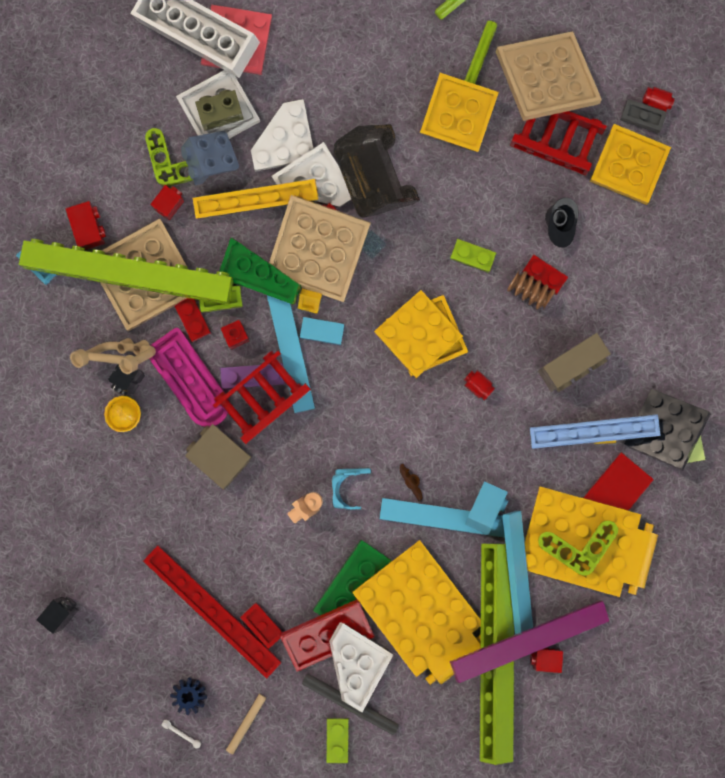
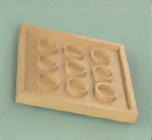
M573 31L499 46L496 49L497 57L523 121L600 104L602 99Z
M291 195L269 263L301 284L302 288L344 302L371 222Z
M161 219L152 222L102 250L105 252V255L113 256V253H118L134 260V257H141L147 259L146 262L154 263L157 260L166 262L167 266L175 267V264L187 266ZM101 283L128 332L186 299L180 296Z

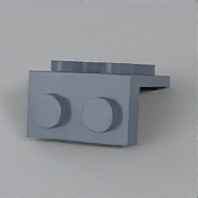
M225 131L189 137L181 147L182 157L186 160L189 176L193 179L195 185L203 184L211 175L236 171L239 168L231 142Z

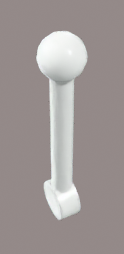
M168 720L162 722V726L165 729H170L193 744L194 748H200L201 742L199 740H194L172 726Z

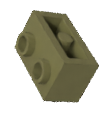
M223 90L219 95L212 97L207 95L201 97L199 101H195L204 131L244 120L235 90Z

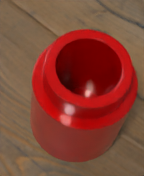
M648 87L642 103L666 112L667 109L671 110L675 98L672 97V92L657 87Z
M479 370L475 373L471 371L464 379L467 382L464 386L476 397H481L484 401L495 389L492 386L493 383Z

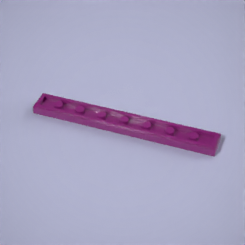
M597 601L450 661L456 682H464L609 622L604 602Z

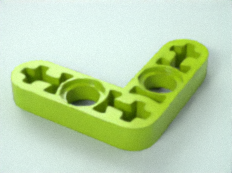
M157 128L149 129L146 132L145 140L158 184L163 187L165 185L170 187L192 181L193 179L190 176L182 177L180 175V170L183 167H188L186 161L176 164L171 163L162 131ZM152 134L160 136L157 139L160 148H156L153 140H150L153 138ZM158 153H164L166 159L162 163H157L155 156ZM174 169L178 177V179L175 180L174 176L168 177L167 182H164L163 179H160V177H163L164 172H166L167 175L174 174L172 171Z
M612 521L601 522L581 552L552 532L542 533L539 536L538 544L544 551L576 573L587 576L593 572L617 536L618 527ZM610 524L613 534L606 535L604 539L608 540V542L605 544L601 539L596 538V535L599 534L601 537L604 533L602 527H607ZM550 535L553 537L551 540L556 545L558 541L562 543L557 548L556 554L552 553V550L555 549L552 546H543V537L548 538ZM593 542L601 544L602 551L599 554H593L590 551V545ZM564 547H568L572 551V556L568 560H564L560 556V550ZM576 553L580 555L577 558L581 562L588 561V566L590 567L588 571L584 569L581 572L579 570L581 566L576 562L574 566L570 565L575 559Z

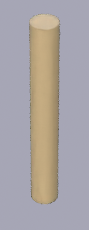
M259 693L228 745L226 751L230 754H234L265 702L266 697Z

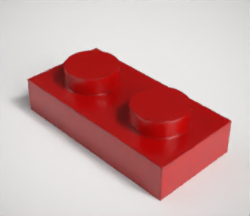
M536 255L532 256L522 273L526 271V276L528 277L534 276L535 282L540 280L541 286L547 284L549 291L555 289V295L558 294L568 279V276Z
M186 298L174 305L191 342L211 334L195 299Z
M257 602L240 617L268 649L280 639V633L283 631Z

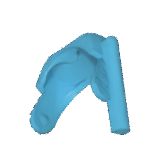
M370 468L336 470V475L332 478L334 508L361 509V507H352L344 503L340 497L339 489L344 479L352 475L371 473Z

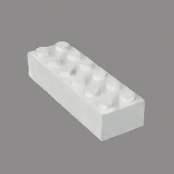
M138 0L130 13L139 23L240 78L260 44V41L252 32L193 0Z

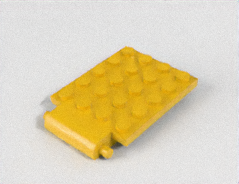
M539 487L525 539L527 571L620 597L623 583L630 584L628 593L636 595L638 587L645 589L658 535L652 533L653 524L646 523L644 530L638 529L641 514ZM612 521L618 527L617 536L593 572L587 576L576 573L544 551L538 544L539 536L542 533L552 532L581 552L601 522ZM610 524L607 527L603 526V535L600 537L597 534L596 538L601 539L607 544L608 540L604 538L607 534H613L612 526ZM550 535L548 538L543 537V546H552L555 548L552 550V553L556 554L557 548L562 543L558 541L556 545L551 541L553 537ZM593 542L590 545V551L593 554H599L602 551L601 544ZM568 547L562 548L560 550L561 558L564 560L570 559L572 556L571 549ZM576 553V557L570 565L574 566L576 562L581 566L579 569L581 572L584 569L588 571L590 568L588 561L581 562L577 559L580 555Z
M420 540L352 592L413 674L417 677L427 668L431 671V674L425 678L430 685L436 680L442 685L454 675L450 661L481 649V634L476 638L472 634L481 627V619Z

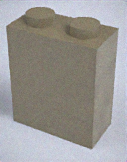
M214 424L211 427L207 425L201 431L200 435L202 437L197 443L193 441L187 447L186 451L188 453L185 457L225 490L250 462L252 457Z

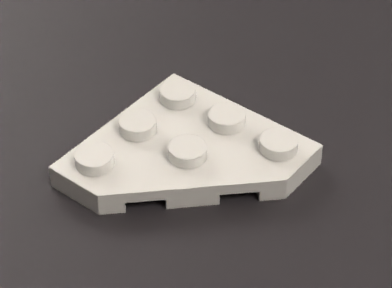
M303 99L283 103L251 149L255 172L287 166L313 149Z
M324 142L272 175L277 185L316 179L319 200L314 201L325 204L331 203L334 206L341 207L357 196Z
M340 622L329 643L343 702L363 712L393 654Z

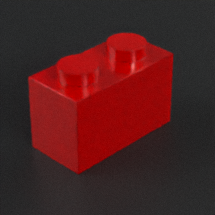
M90 201L65 208L77 246L88 250L105 244L104 238L107 235L103 225H99L98 218H101L97 206H93Z

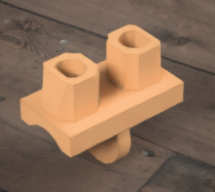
M307 493L292 504L294 508L287 514L293 523H297L301 519L306 521L320 511L323 499L319 493Z

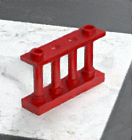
M566 111L550 116L541 141L536 142L529 137L536 118L526 120L522 133H519V135L514 134L510 144L511 147L586 176L592 163L588 162L587 157L597 133L602 135L607 126L598 119H588ZM559 118L570 122L560 148L554 149L549 147L548 143ZM577 126H580L589 131L579 156L575 157L569 155L568 149Z
M270 351L263 357L264 363L228 393L225 394L223 391L214 398L216 403L213 404V407L217 408L222 405L242 429L243 436L240 439L245 444L311 390L306 383L303 386L300 383L297 384L276 359L281 355L279 351L276 353ZM269 364L290 387L292 395L287 399L281 398L260 373ZM253 377L275 402L273 405L276 408L272 412L265 411L244 387ZM238 391L259 416L258 420L260 422L254 427L248 424L229 402L228 398Z

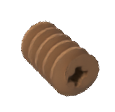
M518 271L508 286L507 291L510 292L515 289L514 296L522 293V301L529 297V305L537 302L536 310L542 306L545 308L554 295L555 289L547 292V284L540 288V280L533 283L534 276L526 279L527 272L524 271L519 274Z

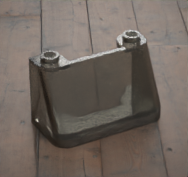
M391 124L357 126L334 144L333 151L354 208L362 218L413 205L420 201L414 186L404 185L401 187L387 150L394 145L396 138Z

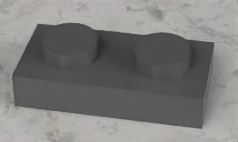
M628 99L620 120L660 133L667 112Z

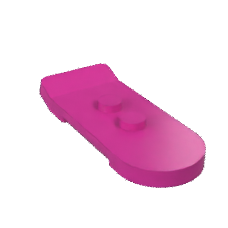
M174 328L150 345L156 349V353L150 358V361L196 424L204 427L207 425L211 427L212 424L217 426L228 416L227 411L222 405L217 408L213 407V404L216 403L214 398L223 392V389L179 328Z

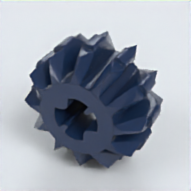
M189 677L187 684L185 680L181 679L179 680L180 686H173L174 691L177 693H171L170 697L177 699L172 703V706L180 705L177 712L180 713L185 708L186 715L190 714L191 709L196 714L199 711L198 706L202 708L205 706L202 700L207 699L208 695L201 694L206 689L205 686L197 687L200 684V680L192 684V677ZM190 691L193 694L191 697H194V700L190 699L187 701L184 693L187 694Z

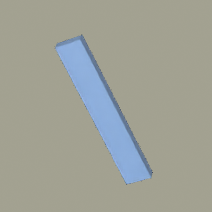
M658 414L531 427L532 449L660 436Z

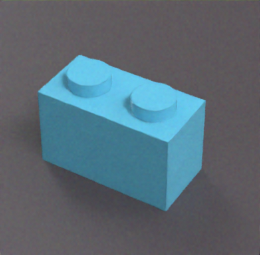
M484 481L465 525L489 535L491 529L496 530L500 521L497 515L499 511L504 512L508 500L505 497L508 492Z

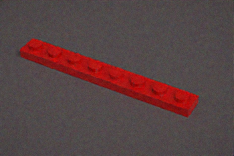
M159 545L143 560L150 569L266 679L282 663L280 659Z

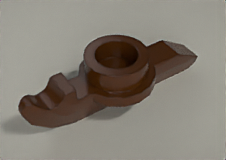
M401 464L400 473L405 480L406 486L411 489L417 500L421 501L423 497L418 487L420 484L419 477L415 474H410L408 472L410 471L409 468Z

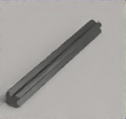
M307 674L303 679L302 684L391 735L397 732L399 725L367 706L363 712L358 711L342 701L340 691L310 674Z

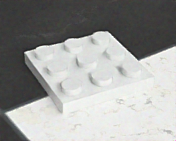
M225 70L176 96L197 135L225 131L230 139L260 122L237 78ZM223 90H235L244 120L204 131L195 101H199L203 96L209 95L212 97L219 95Z

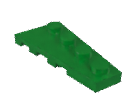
M230 238L219 271L228 273L229 277H232L233 283L295 305L301 284L236 239Z
M360 540L313 608V611L318 615H323L356 600L357 598L352 592L392 560L363 540Z

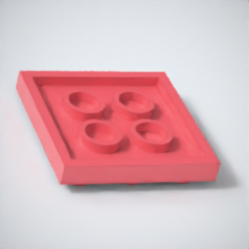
M211 5V11L252 32L260 41L243 72L262 75L272 14ZM204 58L201 59V65L220 68Z

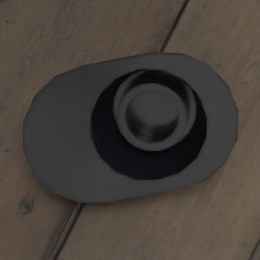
M570 198L557 200L547 210L545 216L549 238L559 248L569 246L576 232L579 211L575 201Z

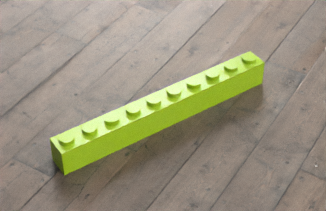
M39 239L23 241L19 266L23 269L229 305L233 279L225 272L217 271L216 274L208 273L207 269L196 268V271L189 270L187 266L175 264V267L167 266L166 262L157 260L154 263L146 262L147 259L141 257H134V260L118 253H113V256L105 255V252L93 249V252H87L85 248L79 246H72V249L56 242H52L51 245L43 244L44 241Z
M502 543L481 544V648L514 635L506 544ZM514 661L480 675V762L494 765L513 762Z

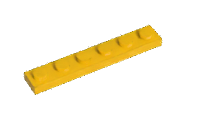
M316 179L195 197L193 198L195 216L198 219L288 205L291 195L308 201L319 200Z

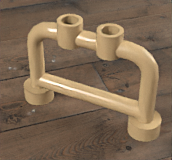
M126 338L120 342H105L86 351L78 349L71 353L70 360L77 368L87 365L89 361L119 364L123 373L130 374L137 370L138 364L152 358L156 353V349L150 346L146 340L134 344L131 339ZM117 350L120 354H124L129 351L133 352L136 356L103 354L102 352Z

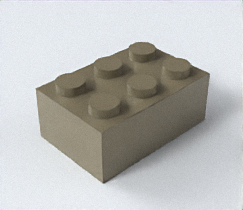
M598 333L542 367L538 370V373L551 392L555 389L557 392H560L572 384L571 379L574 378L577 381L589 374L590 371L588 369L590 367L592 370H595L606 363V357L611 355Z

